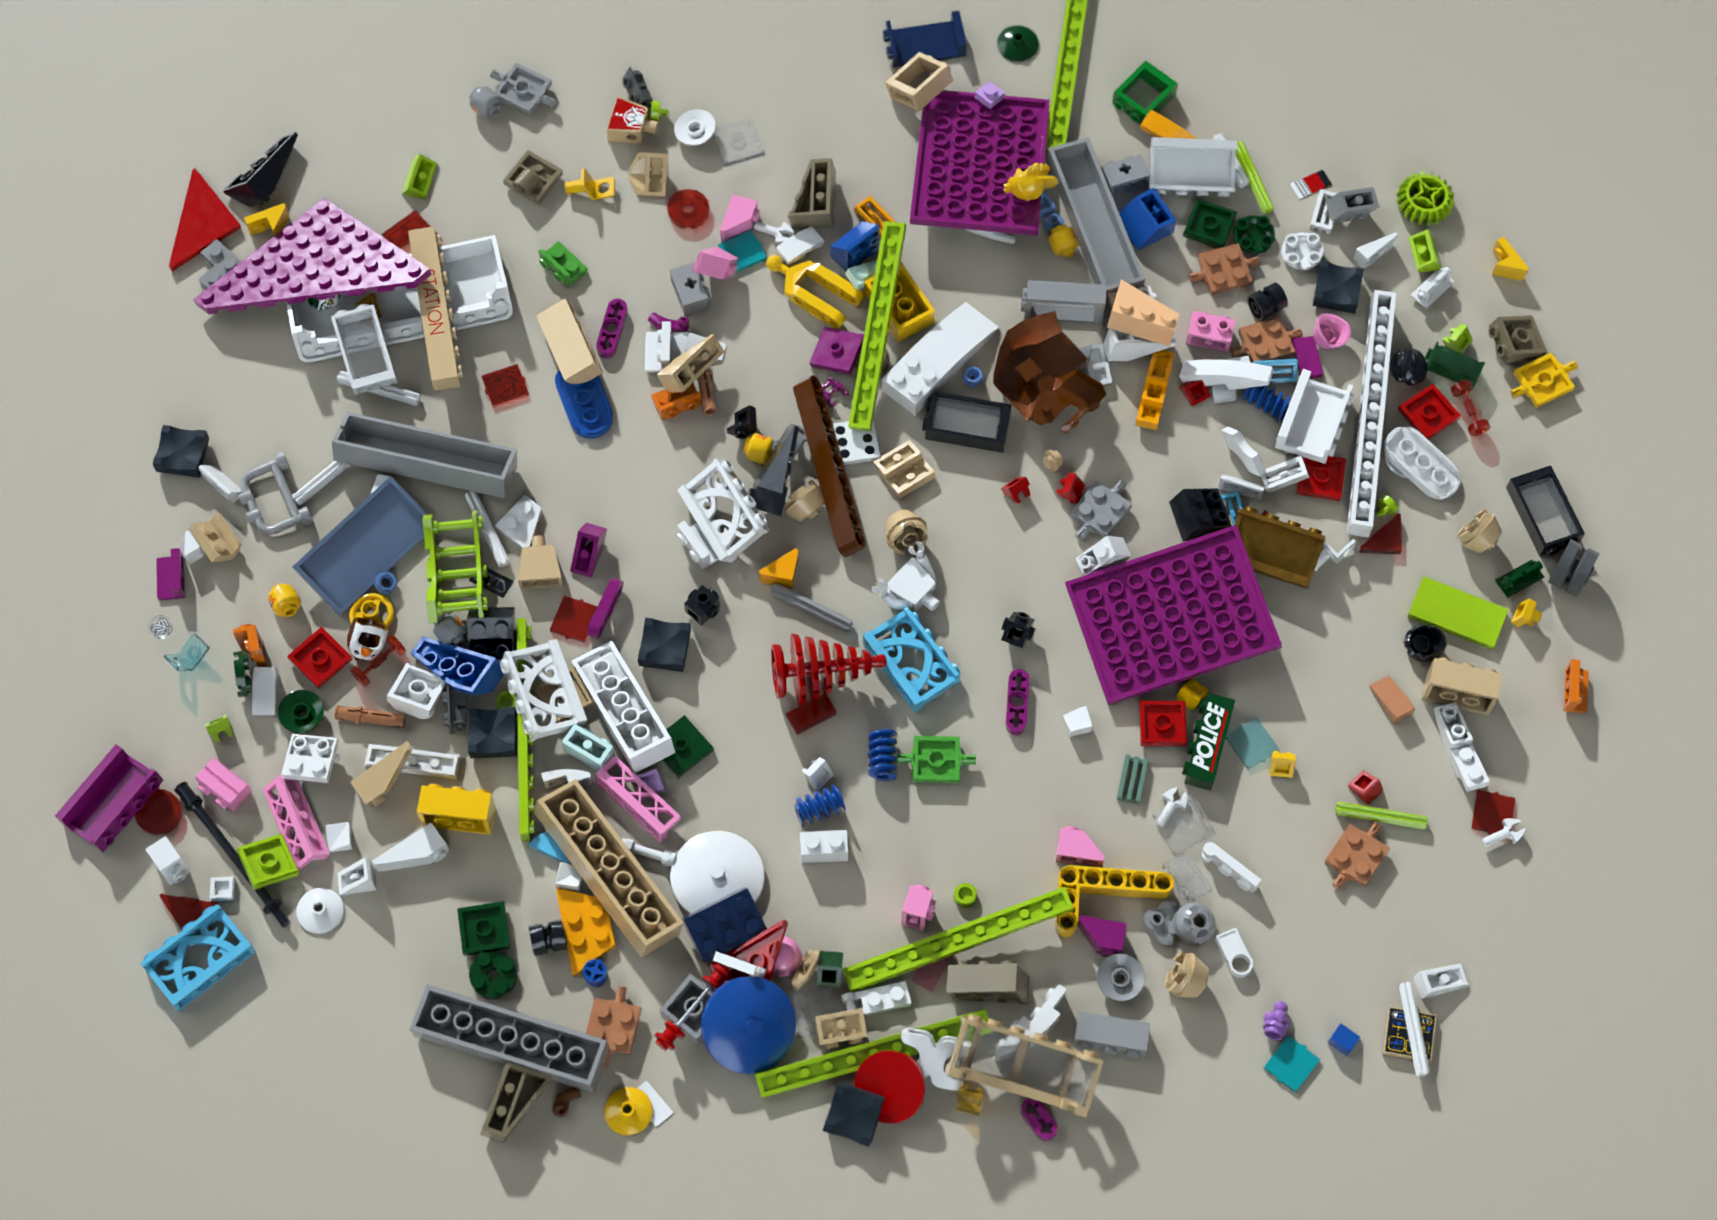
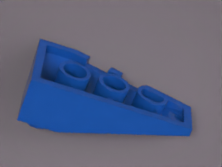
M424 636L411 652L415 659L452 688L471 695L493 692L504 676L495 657L451 644H443L440 641Z

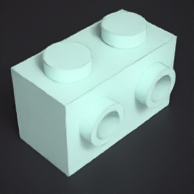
M576 724L572 726L562 741L564 752L596 771H599L615 756L614 747L609 741L598 738L589 729L581 728Z

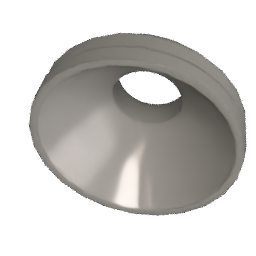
M1195 902L1185 904L1176 911L1173 918L1176 935L1188 945H1202L1210 940L1215 932L1216 923L1213 913L1203 904ZM1195 915H1201L1204 918V927L1200 928L1194 924L1193 918Z

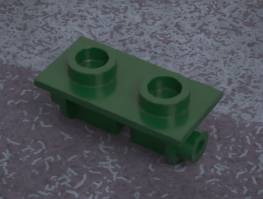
M1531 559L1495 579V582L1505 596L1509 598L1545 578L1541 572L1543 565L1540 561H1533Z

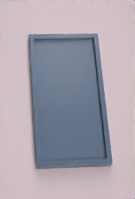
M390 476L294 564L292 568L340 617L359 597L374 585L375 577L380 572L389 571L424 538L422 519L424 515L428 514Z

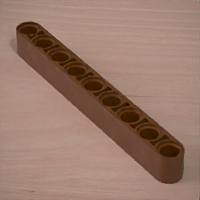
M811 375L795 384L793 391L835 542L840 554L848 557L866 547V540L824 392L817 377Z

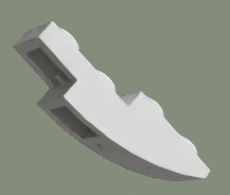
M1454 702L1435 707L1434 713L1439 732L1456 777L1461 778L1467 792L1489 786L1490 781L1472 745L1473 737L1457 703Z
M1058 984L1055 990L1050 988L1043 999L1046 1001L1041 1008L1037 1006L1030 1016L1032 1021L1023 1016L1020 1021L1015 1020L1012 1025L1025 1029V1034L1031 1036L1034 1035V1032L1046 1035L1060 1019L1061 1013L1055 1009L1065 997L1067 989ZM1010 1035L1006 1040L1002 1038L994 1048L996 1051L995 1060L1000 1062L1014 1057L1019 1044V1038ZM1030 1042L1027 1049H1029L1036 1043Z

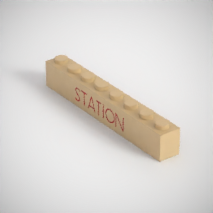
M434 226L409 230L412 257L428 267L432 274L417 286L433 388L434 391L461 387L459 378H463L461 365H457L456 359H460L458 346H454L453 340H457L456 329L451 327L450 324L451 321H454L452 308L448 309L447 303L451 302L449 289L445 290L444 284H448L446 271H442L441 266L445 265L443 252L439 253L438 247H442L440 234L436 235Z

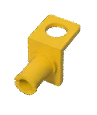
M584 168L581 169V180L565 182V191L568 195L585 192L592 201L614 197L615 179L614 177L594 180ZM603 184L610 185V188L607 192H599V189Z

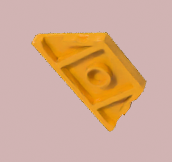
M557 888L556 893L572 975L576 977L583 970L586 962L592 959H599L602 954L608 953L616 947L610 916L597 897Z

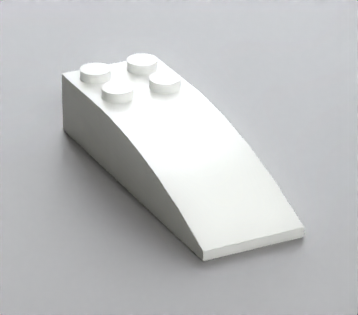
M965 302L929 331L882 378V391L916 416L927 404L928 398L932 399L933 392H939L994 335L999 326Z
M612 641L571 661L593 699L595 707L634 773L675 753L670 735Z

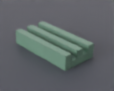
M1126 754L1116 800L1135 804L1140 803L1149 759L1144 758L1143 760L1137 756L1134 758ZM1133 763L1127 796L1122 795L1128 765ZM1142 765L1135 798L1132 797L1137 767Z

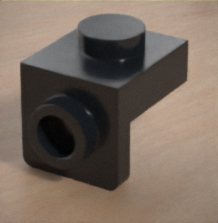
M749 405L735 412V424L726 429L727 434L733 435L737 439H745L757 431L756 408Z

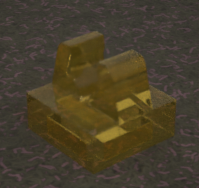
M968 1085L960 1087L956 1111L979 1116L984 1095L982 1089L979 1087L977 1090L968 1089Z

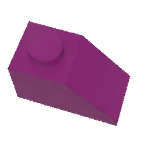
M586 522L578 530L570 572L590 578L593 576L604 547L607 528Z
M1080 915L1078 928L1097 953L1102 954L1106 958L1114 954H1122L1126 923Z

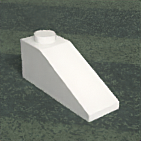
M1109 328L1103 348L1108 361H1131L1173 347L1176 342L1174 337H1172L1170 346H1166Z
M431 822L374 859L372 863L377 872L427 865L434 861L442 860L446 853L449 852V849Z

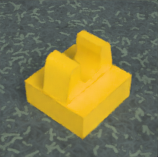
M1529 598L1519 603L1511 623L1517 627L1524 624L1533 626L1534 622L1539 623L1542 613L1535 609L1537 602Z
M1272 752L1269 775L1293 778L1296 754L1291 752Z

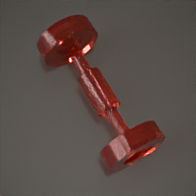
M1463 380L1454 384L1450 391L1454 397L1463 396L1465 400L1463 404L1466 411L1474 421V423L1468 426L1467 430L1470 436H1478L1487 432L1491 426L1487 419H1477L1475 406L1467 396V393L1473 389V385L1470 380Z
M390 635L386 638L390 648L384 653L381 652L369 662L370 665L363 672L357 666L350 670L353 677L363 687L370 684L366 674L372 669L378 668L386 661V657L392 651H395L399 656L406 652L404 646L395 636Z

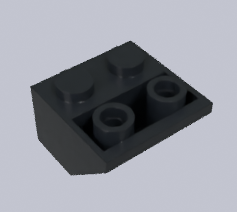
M1218 488L1183 489L1169 501L1182 541H1189L1232 526Z
M488 607V610L484 611V618H479L478 609L469 610L467 615L469 650L495 657L497 660H502L504 653L507 651H516L515 607Z

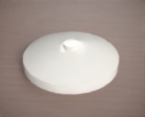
M725 831L706 832L689 840L676 854L670 874L672 891L678 904L688 914L743 887L748 888L756 904L764 886L763 863L756 849L744 838Z

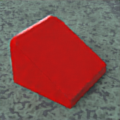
M1203 380L1189 381L1179 386L1191 406H1195L1211 397Z
M1364 770L1348 784V788L1368 805L1383 792L1380 780Z

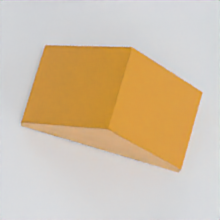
M797 548L759 570L760 582L769 585L778 583L786 588L793 589L799 562V551Z

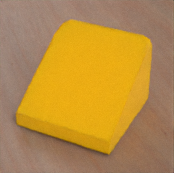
M1191 678L1182 686L1176 699L1178 701H1185L1186 707L1194 711L1210 691L1197 680Z

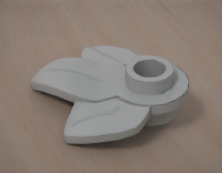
M1175 901L1161 902L1157 908L1148 910L1143 918L1144 926L1149 931L1154 932L1155 938L1159 943L1166 946H1173V935H1176L1173 918L1179 909V904ZM1153 916L1158 919L1159 923L1153 920Z

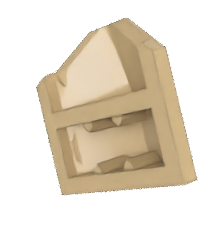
M639 152L629 171V181L636 194L666 197L669 178L668 154Z

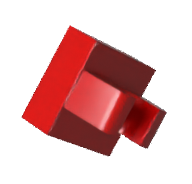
M1068 473L1067 478L1060 479L1063 489H1057L1056 493L1061 498L1068 499L1070 503L1077 504L1081 499L1085 484L1076 473Z
M1017 477L1001 488L1003 494L1008 496L1014 503L1021 502L1018 497L1020 492L1023 493L1024 497L1031 495L1028 487L1030 483L1026 477Z

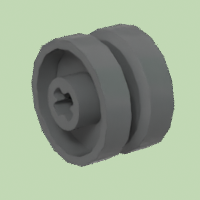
M1570 539L1548 583L1558 588L1563 584L1565 578L1569 577L1570 580L1565 588L1566 592L1577 597L1582 586L1586 585L1600 553L1589 548L1585 550L1583 556L1579 559L1577 556L1582 546L1580 543Z

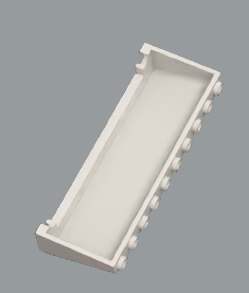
M495 235L438 247L439 253L443 252L445 265L441 266L442 271H446L448 284H444L445 290L449 289L451 302L447 303L448 309L452 308L454 321L450 322L451 327L461 330L506 320L512 315L513 309ZM406 286L395 287L394 291L379 293L376 290L365 291L363 295L348 297L347 294H341L336 307L320 311L311 307L307 299L305 302L288 304L286 301L292 337L299 359L303 362H315L342 356L331 316L341 310H355L362 304H374L386 346L425 337L417 287L407 289ZM372 317L340 326L348 354L380 347Z

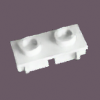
M1445 267L1435 271L1410 296L1427 309L1455 282L1450 278L1451 270Z

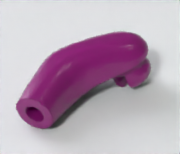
M655 312L648 317V321L657 330H662V321L671 322L672 332H687L689 330V320L686 317L670 320Z

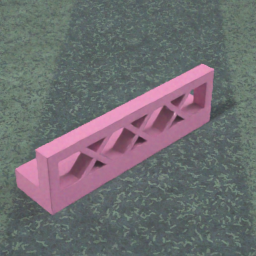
M616 756L595 773V783L660 844L667 838L668 830L681 819V816ZM616 765L622 770V777H612L607 771ZM625 782H635L638 785V792H628L625 789ZM641 797H651L655 801V807H644L641 804ZM657 813H668L673 818L664 825L657 819Z
M282 775L277 776L263 789V792L297 869L301 870L312 860L326 859L330 853L299 780L283 779ZM276 787L279 792L278 800L275 799L272 792ZM283 807L287 811L286 820H284L282 815ZM292 827H294L296 832L294 840L290 835ZM300 847H302L305 853V857L302 860L299 856Z

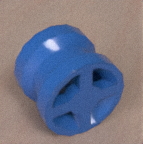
M599 959L589 960L583 967L584 978L588 985L599 987L607 981L606 965Z

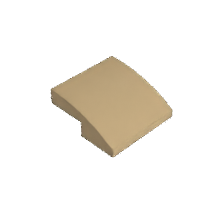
M910 440L873 461L882 478L899 499L936 477L935 471L923 459L921 451Z

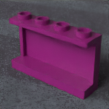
M115 744L55 817L64 827L101 852H104L114 842V839L121 830L129 824L137 811L143 808L153 792L158 790L163 779L154 769L150 770L127 755L120 746Z

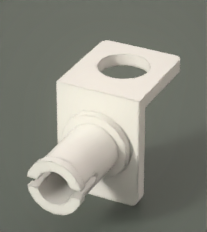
M1354 539L1351 540L1339 553L1324 542L1315 572L1328 559H1332L1338 564L1355 548L1356 541Z

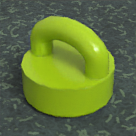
M659 101L651 102L650 120L658 122L659 116L669 115V110L660 108Z
M1382 495L1377 500L1379 508L1376 511V516L1378 517L1385 514L1393 516L1399 510L1397 503L1387 495Z

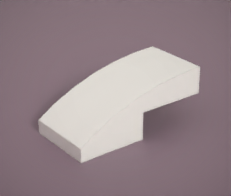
M811 226L782 242L776 247L775 251L789 265L804 259L807 252L822 247L824 239Z
M1103 343L1081 347V352L1087 358L1090 355L1089 365L1085 370L1087 376L1102 383V385L1111 384L1112 378L1109 363L1106 362Z
M562 769L541 773L545 789L569 783L574 779L582 787L593 784L590 772L582 770Z

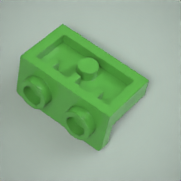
M559 241L547 251L543 248L538 251L539 262L546 270L550 269L559 283L563 282L568 287L588 272L587 267Z

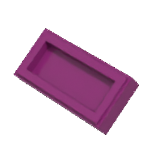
M1313 336L1293 338L1292 345L1296 351L1295 358L1298 360L1299 375L1305 369L1311 371L1309 379L1321 378L1323 371Z

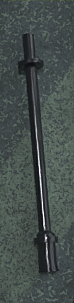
M186 781L178 784L174 791L185 803V809L188 812H194L252 887L238 853L203 809L202 798L196 796ZM264 887L254 890L266 905L263 908V912L265 914L272 913L283 928L288 926L290 920L280 909L282 904L280 898L273 899Z

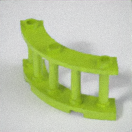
M473 510L472 519L438 523L437 520L433 521V514L424 515L422 523L425 550H430V557H428V562H426L427 581L430 587L427 588L426 598L428 622L438 623L439 615H443L445 612L478 609L479 618H484V611L488 610L487 597H484V578H488L487 565H483L480 539V529H483L482 516H478V511ZM473 528L475 545L445 548L436 546L435 534H439V531ZM476 553V568L448 571L438 569L437 560L441 559V557ZM477 577V588L449 591L439 589V583L443 582V580ZM469 597L477 598V600L442 604L443 600Z

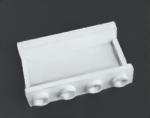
M1152 137L1148 190L1154 188L1160 195H1165L1166 191H1175V195H1187V192H1196V196H1209V192L1217 193L1218 197H1230V193L1235 192V159L1238 140Z
M1303 369L1280 428L1275 448L1326 464L1328 456L1333 457L1337 444L1333 443L1334 439L1339 440L1343 429L1339 427L1340 423L1345 424L1349 413V411L1345 410L1346 406L1351 407L1355 396V394L1351 393L1353 385L1349 384L1347 391L1313 381L1309 379L1311 371Z

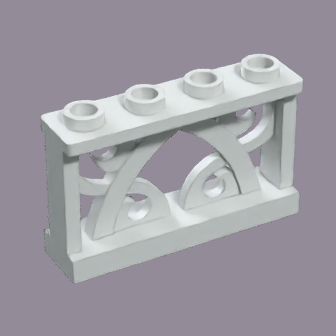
M716 458L712 464L687 485L681 486L678 492L719 560L732 563L741 552L770 530L766 525V518L755 507V500L744 489V482L734 473L735 468L728 460ZM717 472H720L724 482L720 483L719 478H716L715 488H713L712 478ZM706 483L707 489L697 492V489ZM717 496L734 500L732 522L723 519L714 520L713 516L717 510ZM707 502L712 503L710 509L705 505ZM749 519L753 525L752 530L748 534H743L739 531V528H749L745 525V521ZM725 524L727 527H729V530L727 528H724V532L722 533L720 527L721 525ZM736 535L742 538L735 545L730 546Z
M557 639L550 640L545 644L504 653L500 661V667L503 674L507 675L509 692L514 694L516 711L518 714H521L523 730L526 735H529L531 741L570 731L574 724L581 728L584 727L587 718ZM540 655H546V657L540 660L538 663H536V661L532 658ZM524 660L533 668L530 669L527 665L521 664L524 672H518L515 663ZM548 671H552V678L546 676ZM537 675L545 683L558 686V689L552 694L549 704L538 700L529 693L530 687ZM556 698H562V700H563L564 703H563V704H560L559 702H557V707H556V706H555V699H556ZM547 714L551 715V722L547 726H539L534 718L536 715L542 717L543 722ZM556 717L570 718V720L556 723Z

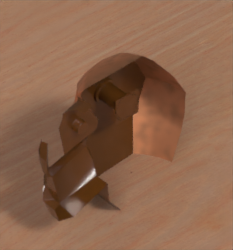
M1056 311L1026 319L1006 332L999 348L993 374V384L1027 422L1032 420L1041 426L1052 423L1067 406L1073 405L1078 407L1079 411L1062 426L1061 431L1062 433H1068L1079 424L1080 418L1086 413L1098 409L1106 398V392L1102 383L1082 373L1089 365L1090 355L1087 358L1062 332Z

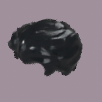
M1404 348L1392 355L1390 371L1396 381L1405 382V384L1412 386L1424 381L1428 365L1420 351Z
M1419 624L1407 631L1403 643L1407 649V654L1411 658L1420 662H1430L1434 658H1440L1447 646V638L1443 631L1436 626Z

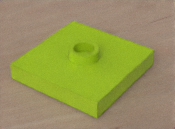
M282 834L237 847V853L253 890L299 875L297 866Z

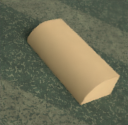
M566 298L536 315L563 379L566 382L580 384L603 373L575 308Z

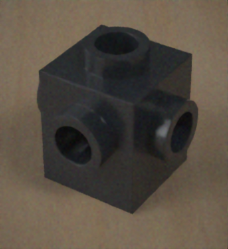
M704 585L698 590L694 589L689 594L688 600L684 603L685 612L701 626L709 618L713 619L720 611L719 595L712 588L707 589Z
M1013 612L1010 618L1006 617L1001 630H1004L1001 640L1013 646L1023 648L1027 640L1031 641L1036 628L1032 626L1035 619L1030 618L1024 612Z

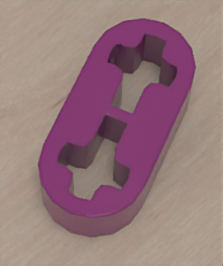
M1031 1098L1026 1099L1020 1109L1023 1119L1040 1140H1052L1057 1133L1055 1120L1040 1101ZM1027 1105L1037 1107L1036 1114L1038 1118L1033 1113H1026ZM1040 1121H1042L1045 1126H1052L1050 1130L1051 1134H1048L1047 1132H1044L1043 1134L1041 1133L1042 1125L1040 1124Z

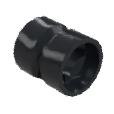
M1276 282L1264 287L1263 292L1258 290L1247 297L1248 306L1254 317L1258 320H1262L1272 315V312L1276 313L1288 306L1287 296L1283 288Z
M561 919L550 921L547 926H544L542 923L528 926L534 956L547 954L549 949H552L554 952L567 949Z

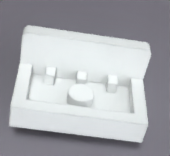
M684 520L677 525V539L682 546L687 547L692 560L695 563L698 562L703 570L719 560L698 524L689 527Z

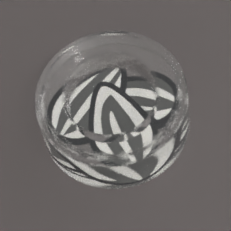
M157 615L150 620L148 629L153 637L164 639L171 634L173 626L168 617Z

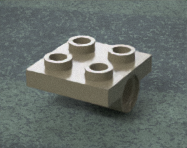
M527 150L504 178L503 182L505 186L539 205L563 175V171Z

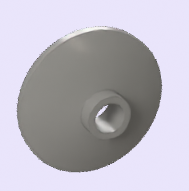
M1111 955L1098 968V986L1102 993L1112 1000L1128 1001L1137 996L1144 985L1143 968L1130 955ZM1116 975H1122L1124 981L1122 983L1117 982L1115 979Z

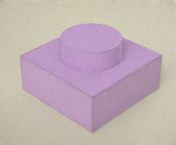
M990 81L975 92V98L989 109L1004 99L1005 92Z
M657 768L637 775L656 794L665 792Z

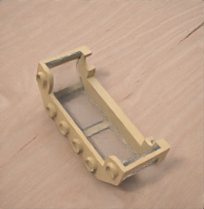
M969 1014V1017H961L962 1024L950 1062L947 1063L945 1073L948 1076L958 1079L961 1077L968 1081L972 1080L1060 1107L1063 1110L1072 1111L1076 1115L1087 1118L1104 1062L1098 1058V1053L1084 1049V1052L1070 1048L1071 1043L1057 1039L1056 1043L1048 1041V1036L1034 1032V1035L1031 1036L1025 1034V1029L1011 1025V1029L1002 1027L1003 1022L989 1018L988 1022L983 1021L984 1018Z

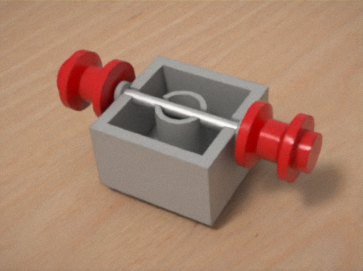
M714 964L712 966L714 972L711 976L704 975L702 978L706 985L692 974L684 980L660 1009L661 1018L666 1021L664 1023L666 1029L663 1033L656 1032L654 1035L657 1039L655 1041L657 1046L664 1051H667V1049L673 1051L675 1048L673 1042L677 1038L683 1039L684 1037L688 1038L696 1046L701 1044L703 1041L701 1019L705 1005L714 993L713 991H716L724 981L733 979L730 975L732 971L726 965Z

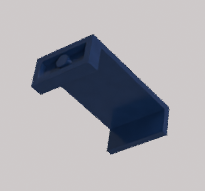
M959 10L951 11V21L893 30L890 21H886V30H882L884 43L888 42V47H886L887 59L892 60L893 67L904 66L919 52L932 56L938 61L966 57L967 42Z

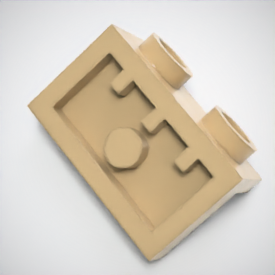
M215 513L209 522L193 523L189 528L212 563L233 560L242 547V543L220 513Z
M863 1008L815 1016L819 1045H825V1049L839 1047V1042L848 1040L849 1045L862 1043V1038L868 1037Z

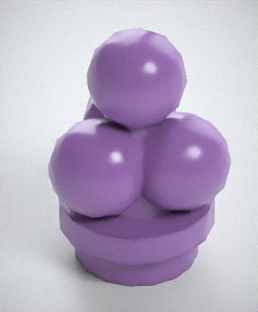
M1276 1002L1274 1012L1270 1011L1264 1015V1035L1270 1039L1281 1040L1286 1035L1290 1021L1286 1015L1288 1006L1285 1002Z

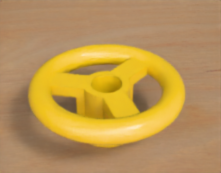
M369 593L362 595L350 608V623L352 624L354 618L362 617L389 627L394 619L393 605L388 598L381 594ZM381 602L386 606L388 613L384 623L379 618ZM361 605V612H356L358 607Z

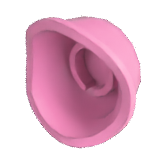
M1321 314L1317 317L1316 325L1313 329V338L1318 346L1323 349H1334L1343 346L1349 340L1351 329L1344 319L1333 314Z
M784 936L772 974L774 977L791 976L801 966V950L797 943L789 937Z

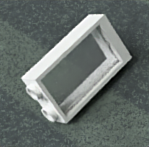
M362 304L355 310H341L331 316L354 394L358 395L396 384L397 380L374 304Z

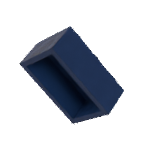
M743 887L681 918L702 962L714 958L716 952L724 953L767 929L747 887Z

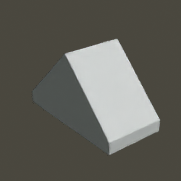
M365 857L337 873L340 895L344 896L377 890L375 871L370 858Z

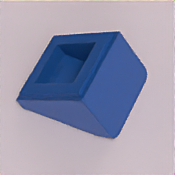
M1340 1023L1327 1043L1345 1056H1348L1361 1037Z

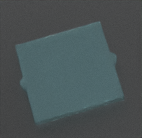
M1257 717L1245 725H1239L1237 730L1226 736V740L1247 769L1260 762H1266V759L1272 756V752L1280 750Z

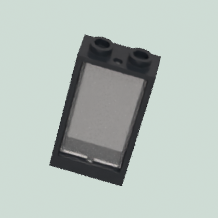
M934 391L932 399L928 398L926 411L929 412V417L924 418L922 431H926V440L1003 453L1012 404Z
M1551 465L1510 479L1506 489L1539 556L1545 554L1551 556L1558 553L1560 549L1567 547L1570 539L1578 543L1581 542L1585 532Z

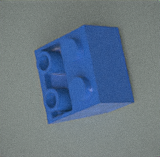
M1154 188L1136 196L1119 213L1129 240L1137 251L1174 233L1176 219Z
M862 221L830 246V257L845 272L848 268L861 265L865 259L873 257L878 252L880 227L877 224Z

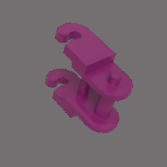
M828 377V382L822 386L826 403L831 408H834L835 403L831 402L829 395L835 391H840L845 397H848L849 392L845 391L844 386L839 381L835 382L834 378ZM831 385L833 389L827 392L825 389Z

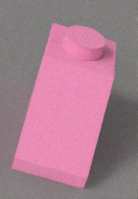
M732 195L720 229L721 241H727L752 230L754 222H758L760 217V210H758L756 200Z
M719 247L702 250L692 271L723 280L735 274L738 267L736 265L738 258Z
M1073 826L1060 828L1056 854L1057 862L1102 868L1104 855L1084 831Z

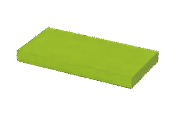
M1423 576L1407 617L1427 625L1436 626L1444 632L1493 650L1509 609Z

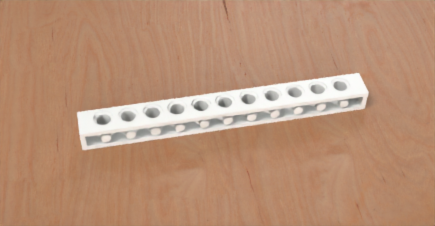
M1375 290L1370 302L1346 535L1369 538L1373 528L1396 293Z

